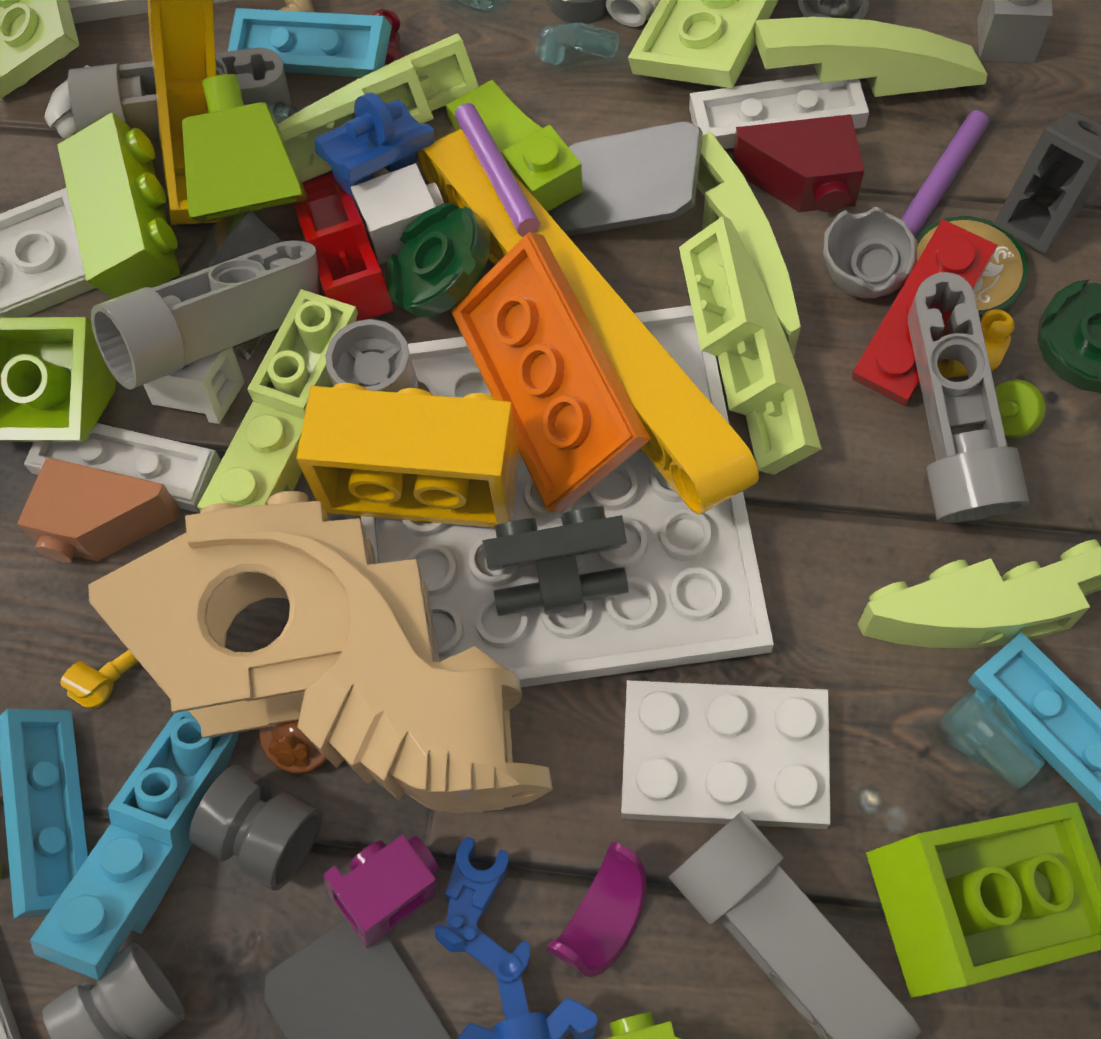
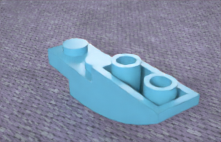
M189 711L173 714L108 806L110 826L30 939L34 955L99 981L131 930L142 934L176 876L192 845L189 839V831L195 811L216 778L227 769L239 737V732L203 739L201 725Z

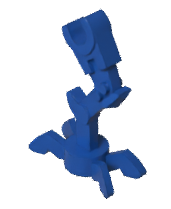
M466 837L460 843L456 852L455 863L445 893L446 901L449 902L446 927L444 925L434 927L435 937L449 952L464 951L495 975L505 1020L494 1025L492 1030L469 1022L458 1039H566L569 1035L573 1039H594L596 1034L595 1027L598 1023L596 1014L583 1004L566 997L550 1016L547 1012L529 1013L522 976L528 969L530 961L529 943L527 941L521 942L515 951L509 954L477 927L501 883L507 876L509 871L508 852L500 849L496 856V861L491 868L483 871L477 870L470 864L476 849L475 839Z

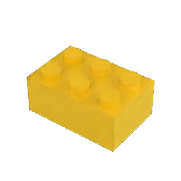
M339 383L333 387L310 386L296 460L316 500L321 501L326 513L495 528L497 524L512 521L520 457L511 402L500 401L491 395L482 393L468 394L463 398L434 396L428 391L417 388H405L396 393L371 391L353 383Z

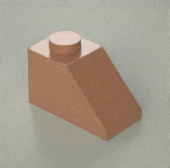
M46 457L17 525L36 543L35 551L47 558L70 563L75 556L98 562L176 521L181 508L161 483Z

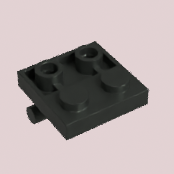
M595 506L563 513V517H561L563 526L538 530L536 518L495 525L497 538L482 540L487 569L496 571L536 563L539 582L493 590L498 616L544 608L546 615L584 608V601L629 593L624 567L579 575L576 556L617 549L625 545L627 539L622 515L606 518L604 506Z

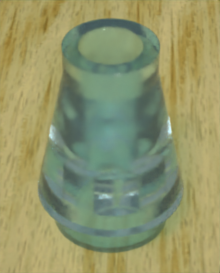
M977 687L962 696L938 723V726L948 735L946 739L947 744L1003 778L1015 790L1027 784L1045 763L1030 746L996 695L993 694L987 697Z

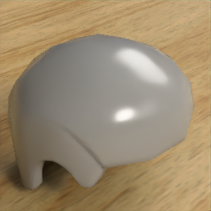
M873 207L871 210L859 214H850L847 210H844L835 217L824 232L823 260L833 283L846 294L859 298H877L891 294L903 287L917 263V240L904 220L885 213L879 207Z

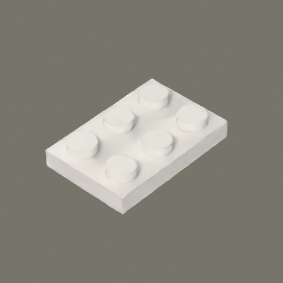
M627 680L621 819L727 824L738 813L743 811L755 826L827 829L829 827L828 690Z

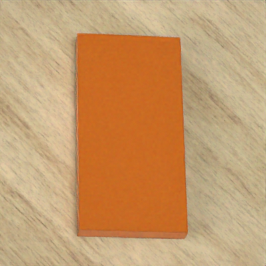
M529 231L450 311L491 395L500 401L511 402L518 451L547 511L563 513L651 440L546 239L543 235Z

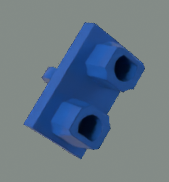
M366 93L355 100L354 111L356 118L346 122L345 125L314 138L315 153L332 167L335 183L353 197L351 187L373 179L372 173L382 168L393 172L415 163L417 165V151L434 143V129L428 124H421L416 121L409 113L405 104L400 100H393L385 104L376 94Z

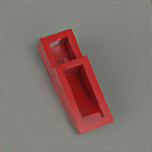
M333 173L303 182L308 201L293 203L306 242L316 248L319 268L318 275L326 297L355 306L358 312L356 321L367 320L394 311L382 271L371 248L363 221L352 196L335 183Z

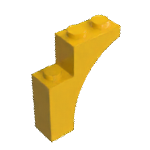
M147 0L150 47L157 95L159 138L171 225L196 224L200 222L190 218L188 211L182 121L187 117L209 113L202 81L209 77L217 76L213 0ZM229 217L203 223L229 222Z

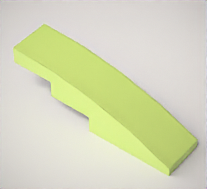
M799 17L755 21V42L765 69L813 64L820 83L866 78L875 97L986 84L987 72L971 45L922 29L873 20L829 17Z
M457 33L351 82L280 122L278 126L302 182H305L332 170V167L315 153L314 138L345 125L346 122L356 118L354 104L359 96L366 93H374L385 104L393 100H400L405 104L412 117L423 124L434 119L431 111L445 106L479 87L464 43Z
M710 131L702 137L697 188L705 196L702 227L705 229L722 216L731 219L760 275L794 357L801 324L789 272L770 223L747 181Z
M722 216L679 247L700 349L718 357L729 410L746 415L758 471L775 475L822 450L805 388L784 330L760 275L731 219Z

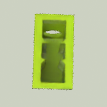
M223 74L204 79L202 85L209 113L187 117L182 121L187 203L190 218L203 223L308 201L305 188L275 116L266 102L244 105L238 77L235 74Z

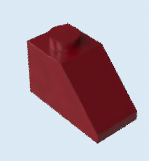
M851 114L736 127L732 161L741 171L745 180L797 212L815 210L833 212L844 207L856 206L864 175V167Z

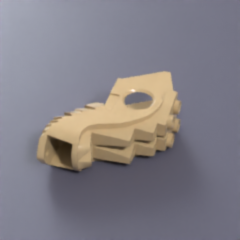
M284 491L276 493L268 498L267 505L239 507L231 503H217L206 506L199 514L185 516L186 533L88 584L89 603L171 699V712L189 711L201 725L203 739L299 720L297 726L299 730L336 768L345 760L366 784L375 780L399 801L406 794L425 807L440 813L441 811L476 813L503 810L507 807L528 804L553 790L548 767L535 764L513 763L510 709L520 703L522 697L519 677L475 646L440 661L428 587L425 580L422 581L417 559L377 564L374 548L370 539L366 538L365 528L360 518L329 521L321 501H309L308 495L303 492ZM265 598H285L289 600L288 622L281 635L270 645L253 652H234L225 648L226 635L235 616L249 604Z

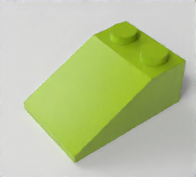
M1078 802L919 833L866 852L910 998L977 984L1101 950V866Z

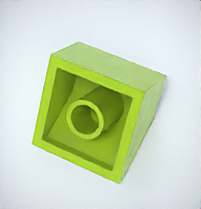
M87 317L0 318V442H86L115 393L116 378L106 365L96 343L91 319Z

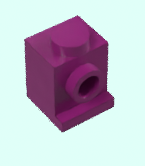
M402 834L387 846L382 840H379L363 849L349 863L348 867L351 872L344 877L336 866L323 874L328 895L364 946L368 948L435 898L436 879L432 874L438 870V865L431 852L419 837L414 835L406 840Z

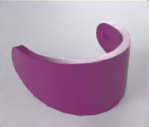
M611 842L602 865L575 914L557 940H551L547 946V952L587 977L600 975L612 966L628 945L640 919L647 888L646 872L640 858L632 850L620 843Z

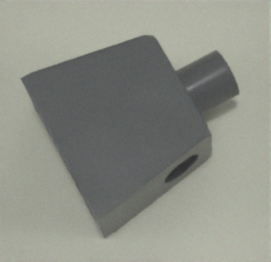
M1070 110L1047 126L993 225L1045 254L1080 213L1101 180V124ZM1039 195H1050L1057 200L1048 209H1045L1038 203L1036 197Z

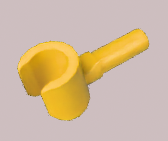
M127 650L112 662L105 664L99 671L84 661H79L65 672L60 684L67 690V696L81 706L91 709L99 708L109 698L113 690V682L139 661L130 650Z

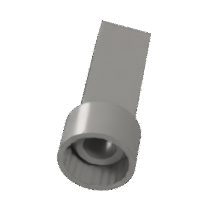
M251 48L215 53L216 75H237L244 105L266 102L277 122L289 113L291 98L283 61L276 52L267 48ZM152 61L122 65L116 63L76 68L68 71L69 97L78 132L113 112L132 129L139 128L149 139L159 138L157 95Z
M304 241L275 243L153 288L144 287L94 305L91 310V324L96 343L106 365L122 386L127 389H134L177 372L185 365L280 328L301 289L322 296L316 248Z
M948 272L934 274L925 279L917 290L908 313V327L936 459L935 462L926 467L936 520L938 523H959L995 517L1027 507L1030 501L1019 450L1015 447H1007L974 291L971 285L957 274ZM931 303H939L943 312L952 311L945 326L946 336L940 339L939 337L944 329L942 314L939 309H929ZM945 359L959 361L967 369L969 379L962 382L949 381L941 375L937 363ZM979 424L980 430L952 436L951 429Z
M743 811L730 820L668 877L709 925L717 919L723 924L821 1039H915L921 1034L920 1027L906 1008L778 865L784 857Z

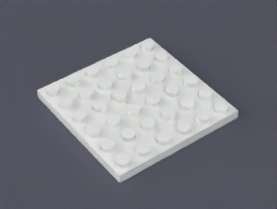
M691 305L634 313L729 423L716 356L700 349ZM464 337L408 344L419 389L428 391L434 396L463 398L473 393L491 395ZM641 448L563 513L547 511L519 453L520 463L512 521L536 518L537 529L542 530L563 526L561 517H563L565 512L595 506H604L606 518L620 515L623 517L627 539L625 545L617 549L576 556L579 575L624 567L629 593L584 601V608L546 615L544 608L498 616L493 590L539 582L536 563L496 571L487 569L482 540L497 538L495 528L361 516L366 538L370 539L374 548L377 564L417 559L422 581L425 580L428 587L440 661L475 646L509 671H513L519 677L521 687L771 653L774 645L743 491L705 513L698 515L691 511Z

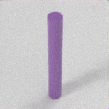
M471 103L459 106L455 112V118L516 231L522 237L529 231L536 233L540 227V222L476 107Z
M973 110L968 114L901 217V220L906 222L915 238L988 127L990 120L985 113Z

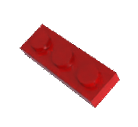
M942 219L852 373V380L906 407L920 384L908 327V313L919 286L925 279L934 274L948 272L963 277L974 291L992 260L998 245ZM931 303L929 309H939L942 314L944 329L939 337L940 339L946 336L945 326L952 311L943 312L939 303Z

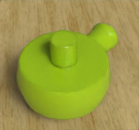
M1019 379L1008 380L995 387L1005 437L1017 439L1033 433L1043 422L1046 413V403L1041 392L1030 382Z

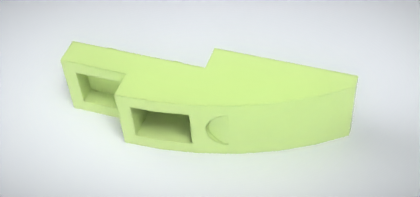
M303 289L300 290L247 389L253 402L197 505L200 511L206 506L217 503H231L239 507L267 505V500L272 495L294 490L302 474L296 456L310 386L333 387L327 371L325 355L331 339L338 331L356 322L358 312L355 306Z
M1096 539L1085 541L1065 551L1060 556L1061 561L1041 568L1037 561H1031L1011 569L1002 577L991 558L968 566L966 560H957L935 570L930 574L929 581L909 588L906 582L901 581L877 590L869 597L870 602L867 603L858 626L863 636L895 644L950 649L1007 645L1021 632L1029 640H1034L1068 630L1090 608L1085 596L1101 590V546Z

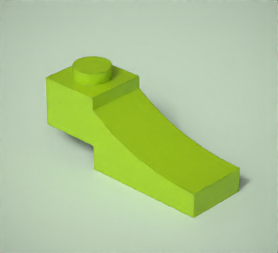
M493 79L446 104L448 119L456 130L461 129L455 118L457 108L466 103H471L476 107L509 168L547 212L583 192L582 163L550 124L542 128L532 121L504 94Z

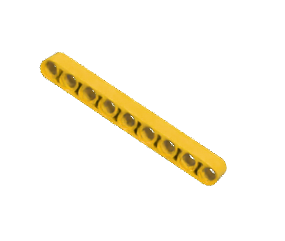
M458 129L419 150V163L428 183H436L444 204L454 203L458 208L466 206L484 220L490 233V254L488 259L495 266L523 237L516 231L462 129ZM513 173L540 222V227L536 233L543 235L651 438L641 447L642 451L691 511L698 515L705 513L756 484L759 479L758 468L745 442Z

